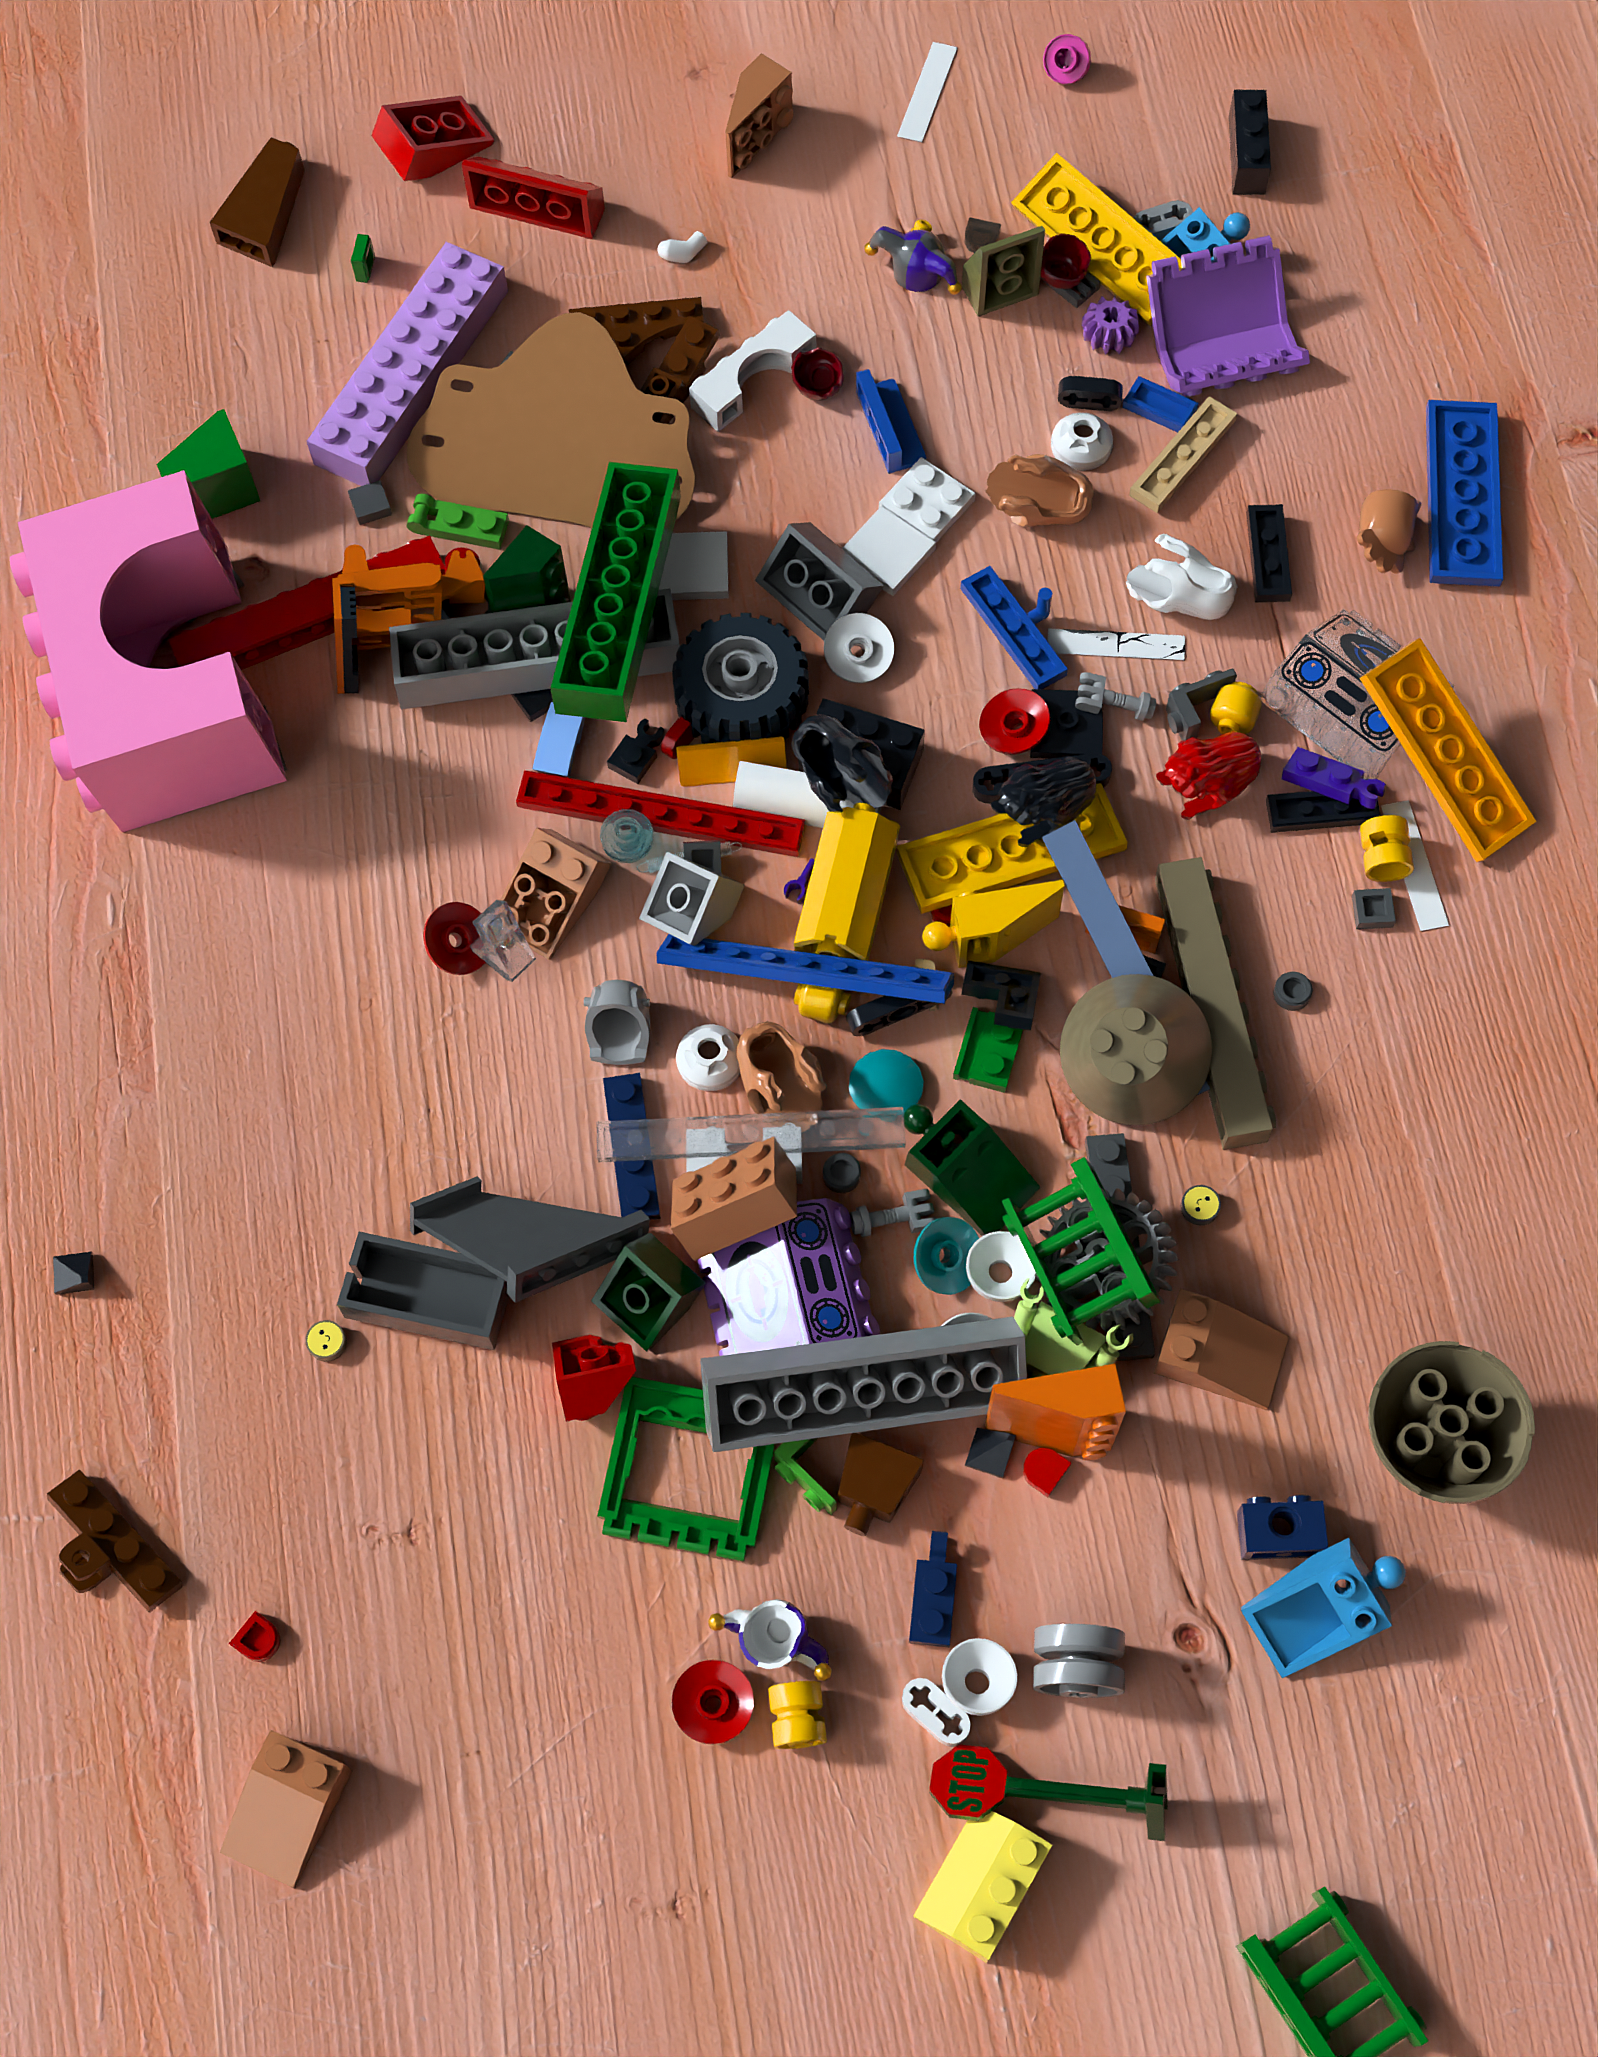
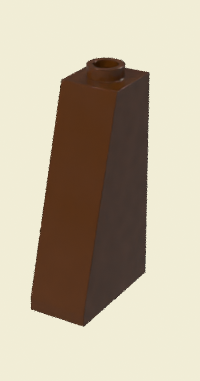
M272 137L268 140L209 222L216 244L273 267L276 263L305 171L299 148H296L289 142H282Z

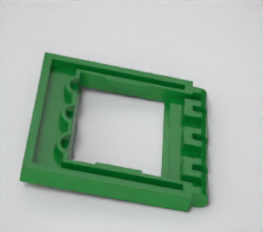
M631 1377L624 1389L597 1515L598 1518L605 1519L602 1535L630 1540L633 1527L636 1525L640 1526L638 1533L639 1542L670 1547L672 1534L678 1533L677 1549L709 1555L711 1542L715 1540L718 1541L717 1557L744 1562L747 1547L755 1548L775 1444L753 1447L752 1457L747 1462L740 1497L743 1503L739 1520L623 1499L627 1479L630 1478L638 1441L636 1436L640 1421L707 1433L703 1390Z

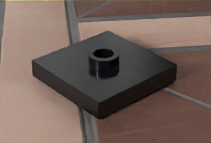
M1032 689L1033 692L1043 698L1048 706L1050 726L1044 739L1030 750V758L1051 759L1103 753V703L1099 713L1094 714L1075 707L1076 699L1080 697L1077 694L1078 691Z

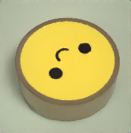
M319 1321L311 1326L306 1334L307 1349L314 1358L320 1361L328 1362L337 1359L343 1354L347 1345L344 1331L333 1321Z

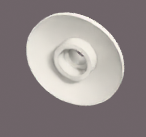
M853 613L839 618L829 628L824 640V656L828 666L837 676L852 683H867L879 678L889 668L894 655V642L888 628L879 619L864 613ZM860 646L864 654L856 657L852 654L851 648Z

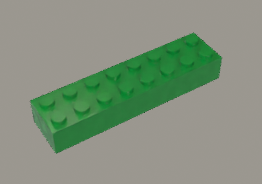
M609 462L550 687L555 714L627 722L681 499L678 469Z

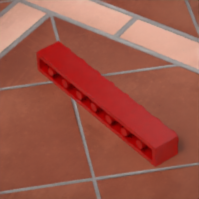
M430 535L422 539L411 540L402 547L389 552H381L373 558L366 560L369 570L432 563L440 565L441 575H445V565ZM342 570L324 578L313 579L304 586L291 591H283L276 597L258 604H250L241 611L226 617L215 618L206 625L193 630L182 631L177 636L168 639L179 666L182 667L230 652L239 668L243 670L335 633L332 578H338L339 574H342ZM400 606L381 607V609H372V610H373V611H381V610L395 609V608L400 607Z

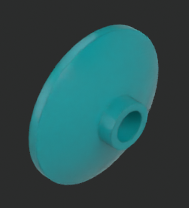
M941 1217L930 1222L919 1234L914 1248V1266L921 1282L931 1291L952 1295L965 1290L971 1285L966 1271V1260L969 1250L979 1237L970 1224L955 1217ZM941 1249H943L944 1257L940 1261L939 1255Z

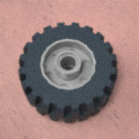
M731 613L720 615L719 621L713 622L710 619L702 623L701 631L692 630L686 636V644H681L676 652V661L673 663L672 668L675 705H677L679 718L682 717L691 723L693 737L698 738L701 735L702 744L749 739L757 740L780 736L784 737L785 740L789 737V728L796 730L802 722V714L806 713L808 706V661L805 652L801 651V643L796 636H789V629L781 623H777L774 626L772 625L771 618L760 615L759 619L752 618L751 613H740V617H731Z

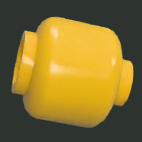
M1233 682L1221 687L1210 710V719L1221 734L1230 731L1247 734L1255 726L1262 708L1261 699L1255 688L1247 683Z
M798 983L794 996V1004L798 1005L801 1016L826 1024L833 1023L838 1014L845 1016L851 1000V994L845 993L843 989Z

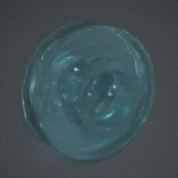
M622 809L613 812L605 819L600 829V840L604 852L611 859L620 863H633L641 860L650 852L653 846L654 832L650 821L644 814L636 810Z

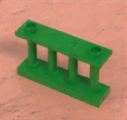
M1085 1157L1071 1164L1076 1174V1177L1071 1179L1072 1184L1020 1211L1019 1207L1011 1199L1007 1198L1002 1201L1008 1213L1002 1216L1004 1223L1013 1237L1019 1236L1056 1315L1051 1317L1056 1331L1061 1338L1067 1336L1077 1346L1084 1341L1076 1326L1128 1299H1131L1132 1302L1138 1299L1148 1309L1161 1302L1094 1167ZM1079 1197L1081 1200L1088 1198L1093 1209L1088 1212L1089 1217L1036 1244L1028 1227L1030 1223ZM1094 1231L1098 1233L1104 1231L1109 1241V1244L1104 1246L1105 1251L1054 1278L1052 1277L1044 1260L1045 1257ZM1112 1264L1115 1267L1121 1265L1126 1275V1278L1121 1280L1122 1285L1069 1312L1060 1294L1061 1291Z
M1324 1886L1312 1893L1311 1895L1319 1907L1269 1941L1265 1938L1260 1941L1256 1934L1236 1946L1307 2057H1336L1326 2042L1330 2039L1329 2033L1380 1998L1396 2022L1346 2057H1378L1406 2037L1413 2047L1422 2046L1428 2042V2039L1422 2032L1426 2029L1423 2019L1411 2005L1406 2008L1345 1917L1349 1914L1348 1908L1335 1891L1329 1893ZM1327 1922H1330L1344 1945L1295 1979L1291 1977L1285 1979L1275 1965L1280 1961L1278 1956ZM1355 1960L1370 1983L1320 2018L1316 2015L1310 2018L1301 2004L1305 2000L1304 1994Z

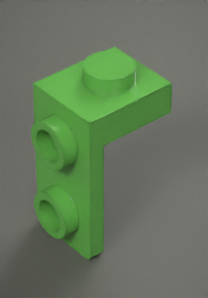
M818 1438L782 1443L774 1451V1460L778 1463L774 1467L777 1473L789 1484L796 1481L806 1491L803 1494L804 1499L816 1511L820 1512L824 1508L832 1515L837 1510L836 1500L796 1462Z

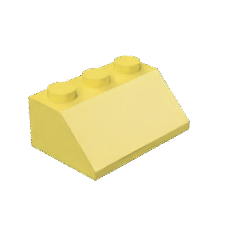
M993 1811L979 1821L967 1820L913 1917L987 1963L1050 1851L1052 1844L1018 1823Z

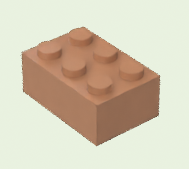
M774 1136L762 1142H754L744 1150L728 1157H720L712 1162V1164L696 1171L686 1172L673 1180L671 1230L694 1261L797 1217L796 1167Z

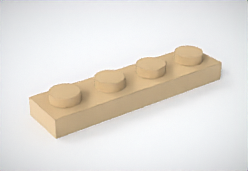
M1209 396L1132 485L1129 496L1158 513L1235 423L1237 413Z

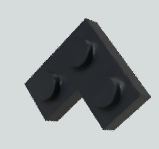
M968 961L961 995L998 1001L994 1018L995 1025L1031 1030L1041 973Z

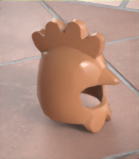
M1386 489L1372 492L1365 498L1361 506L1360 532L1357 536V541L1360 545L1364 546L1366 559L1370 562L1376 561V566L1380 573L1391 571L1394 574L1402 572L1404 568V554L1415 550L1412 538L1417 513L1422 503L1410 494L1399 490Z

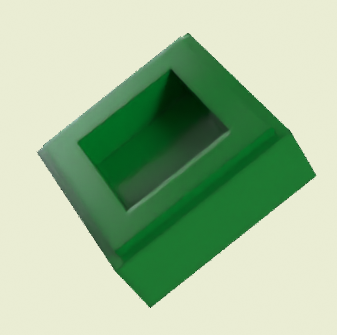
M358 234L351 257V264L356 282L368 283L375 260V253L369 235Z

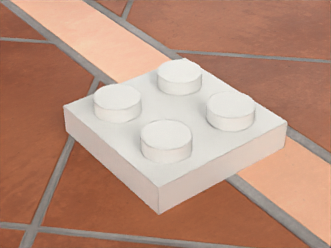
M921 457L879 502V508L883 506L937 543L975 501V492Z

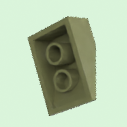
M1043 226L980 247L963 265L962 288L978 317L1038 296L1045 237Z

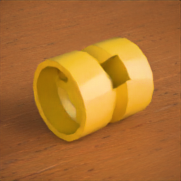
M1383 815L1366 820L1361 824L1362 848L1366 851L1363 856L1366 877L1372 881L1391 882L1409 876L1414 870L1412 850L1408 846L1410 835L1407 820L1401 816Z
M788 1682L768 1688L770 1711L777 1715V1720L772 1723L775 1749L807 1748L827 1743L825 1718L818 1715V1711L823 1707L821 1682Z

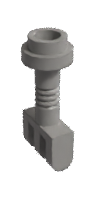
M1089 672L1080 674L1079 682L1082 685L1078 687L1077 694L1080 697L1076 699L1075 707L1077 709L1098 714L1102 708V703L1135 711V719L1143 721L1145 718H1152L1156 707V698H1152L1150 693L1142 692L1139 698L1118 692L1115 693L1105 689L1106 677Z
M922 1189L904 1193L902 1197L904 1206L868 1213L866 1206L857 1207L856 1211L850 1212L853 1234H860L862 1237L871 1235V1228L905 1221L909 1222L911 1233L921 1232L925 1226L936 1220L935 1217L921 1219L922 1216L935 1212L932 1203L917 1205L918 1202L931 1198L929 1190Z

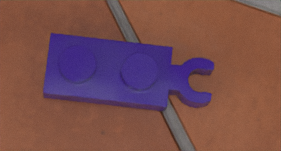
M1297 747L1283 768L1282 780L1349 804L1351 799L1355 798L1359 800L1361 805L1369 809L1376 808L1378 796L1383 797L1386 786L1384 782L1377 779L1365 780V771L1300 747Z

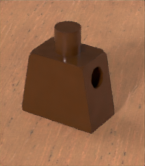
M852 1433L838 1491V1502L851 1508L844 1528L855 1534L866 1536L873 1517L890 1523L920 1476L924 1460L861 1434Z

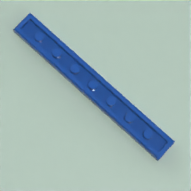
M668 934L656 952L658 964L945 1004L954 986V973L705 938L694 946Z

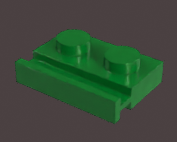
M973 1007L954 1069L953 1079L969 1081V1084L1005 1093L1023 1029L995 1025L994 1012L989 1011V1013Z

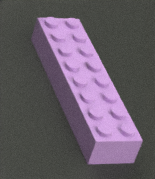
M446 242L307 439L306 442L314 465L360 486L380 480L410 436L413 427L429 408L440 374L447 367L460 363L508 293L504 266Z

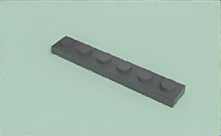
M1124 1133L1086 1136L1087 1160L1094 1167L1103 1187L1109 1192L1111 1198L1115 1189H1120L1126 1199L1130 1192H1132ZM1118 1214L1122 1224L1133 1220L1130 1217ZM1139 1236L1132 1243L1135 1249L1140 1248ZM1143 1310L1138 1313L1140 1325H1137L1129 1317L1125 1319L1126 1330H1121L1120 1328L1116 1330L1115 1338L1120 1343H1124L1131 1333L1134 1338L1129 1346L1118 1350L1120 1355L1116 1361L1154 1358L1155 1348L1150 1315ZM1112 1321L1111 1328L1116 1325L1115 1321Z

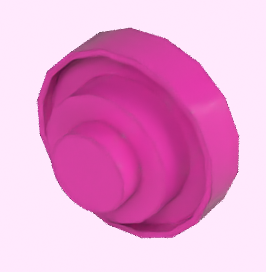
M1071 34L1059 35L1052 39L1046 46L1043 55V66L1047 75L1053 81L1061 84H1074L1083 79L1091 65V51L1087 43L1080 37Z

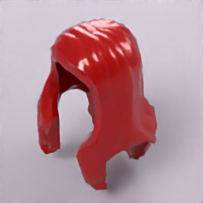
M1230 731L1213 739L1204 740L1191 737L1177 744L1179 748L1168 758V762L1165 764L1166 770L1158 772L1156 777L1162 785H1172L1185 798L1198 797L1184 804L1185 810L1181 812V818L1190 820L1195 815L1219 808L1239 796L1258 776L1262 755L1257 742L1244 733Z

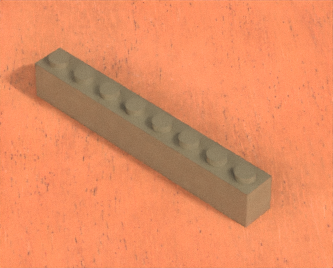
M1202 857L1158 864L1155 883L1182 990L1199 1006L1211 1033L1212 1057L1206 1082L1210 1088L1208 1093L1222 1148L1226 1150L1266 1143L1273 1128H1276L1275 1112L1272 1106L1266 1105L1264 1093L1267 1092L1266 1078L1263 1071L1257 1070L1255 1059L1258 1058L1257 1044L1253 1036H1248L1246 1024L1249 1023L1248 1010L1245 1002L1240 1003L1237 991L1240 990L1239 975L1236 968L1231 969L1228 957L1231 956V945L1228 936H1222L1219 924H1222V911L1219 902H1213L1211 891L1214 890V882L1211 870H1205Z

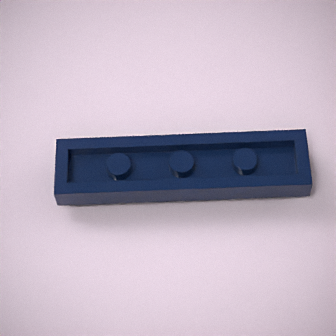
M640 1073L603 1078L621 1217L642 1210L650 1220L661 1219Z

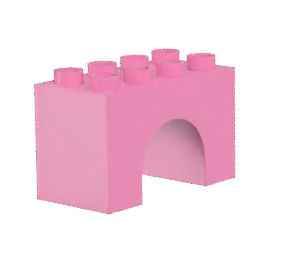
M184 470L18 522L24 552L10 556V566L20 592L24 597L34 595L37 612L23 616V625L33 652L38 658L47 655L51 670L50 673L36 678L37 689L49 717L54 719L61 716L65 734L50 739L51 753L62 779L69 781L76 778L79 793L90 813L104 809L123 833L287 781L272 720L230 652L178 668H149L160 644L177 627L198 616L241 603L227 545Z

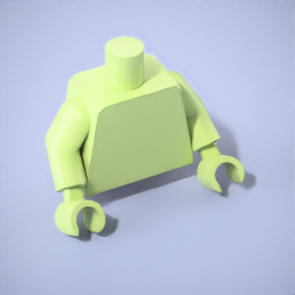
M1030 1278L1023 1282L1020 1289L1023 1300L1018 1303L1014 1319L1025 1335L1026 1372L1030 1376L1029 1378L1114 1364L1120 1355L1118 1350L1124 1349L1132 1343L1134 1339L1132 1333L1128 1335L1124 1343L1116 1340L1115 1332L1121 1324L1115 1325L1108 1330L1106 1336L1092 1328H1087L1083 1323L1076 1326L1084 1341L1078 1346L1067 1336L1061 1338L1051 1320V1317L1056 1315L1053 1307L1042 1301L1038 1308L1035 1304L1042 1299L1045 1293L1043 1286L1041 1285L1039 1294L1032 1295L1026 1288Z

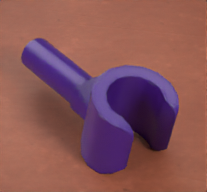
M814 859L809 860L797 880H790L784 886L786 899L792 890L800 889L802 892L797 898V903H804L807 893L805 887L812 874Z

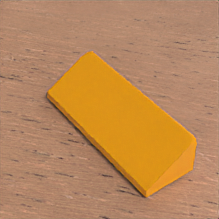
M782 736L676 747L680 784L683 787L736 782L739 761L787 769L785 741Z

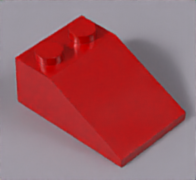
M462 95L382 105L371 135L404 181L433 177L464 159L492 146L495 141Z

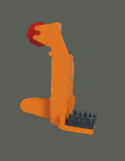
M354 544L345 549L342 574H339L338 578H332L337 694L359 693L357 650L391 647L389 627L441 620L442 601L449 599V604L484 603V574H482L480 569V559L475 551L464 547L451 550L445 558V575H441L440 565L432 563L369 570L363 547ZM401 605H404V606H405V607H403V608L388 609V610H381V611H373V610H372V609H381V607L401 606ZM433 607L434 615H411V609Z

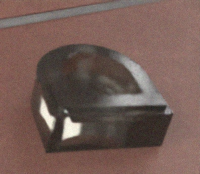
M969 217L964 239L967 249L975 253L980 247L997 242L1001 232V224Z

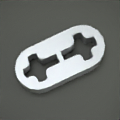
M917 1678L906 1684L903 1690L902 1704L906 1712L945 1746H957L966 1740L971 1725L966 1712L954 1706L947 1695L928 1679ZM924 1688L930 1692L927 1700L935 1707V1710L931 1712L922 1704L917 1708L911 1705L913 1696L910 1692L913 1689L918 1692L923 1691ZM939 1712L949 1720L954 1719L955 1716L961 1720L959 1729L962 1733L959 1736L953 1732L948 1736L943 1734L942 1731L945 1725L937 1717Z

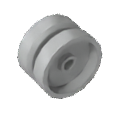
M1052 1624L1035 1628L1034 1652L1049 1660L1034 1666L1033 1690L1049 1695L1075 1698L1113 1697L1124 1693L1125 1670L1109 1662L1116 1661L1124 1656L1125 1632L1112 1627L1090 1624Z

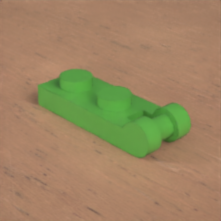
M427 494L416 495L413 503L414 514L409 515L406 527L413 533L501 549L509 524L508 513L435 500ZM428 515H433V516H437V517H436V520L433 521V520H428V519H427V516H428Z

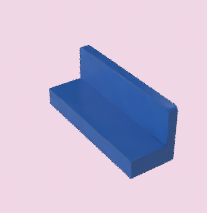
M869 369L856 372V394L888 474L912 467L921 457L926 460V454L895 379L875 383Z

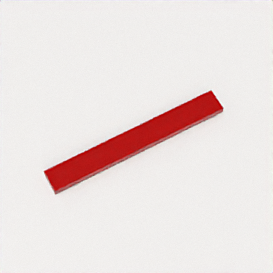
M524 770L516 799V804L519 808L704 841L719 840L722 844L723 842L727 844L729 841L732 846L741 847L742 844L743 848L794 857L799 855L805 829L804 819Z

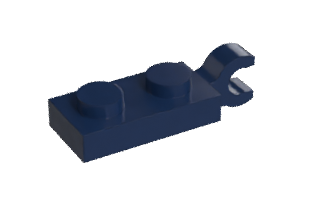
M932 1531L929 1561L917 1559L909 1643L950 1647L957 1564L945 1562L948 1532Z

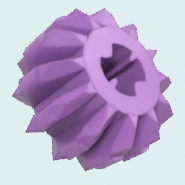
M1116 295L1111 301H1107L1101 296L1098 304L1090 303L1087 313L1083 316L1084 341L1091 342L1092 350L1100 347L1103 348L1105 355L1110 349H1114L1120 354L1123 346L1130 348L1139 331L1137 309L1130 308L1128 300L1119 303Z

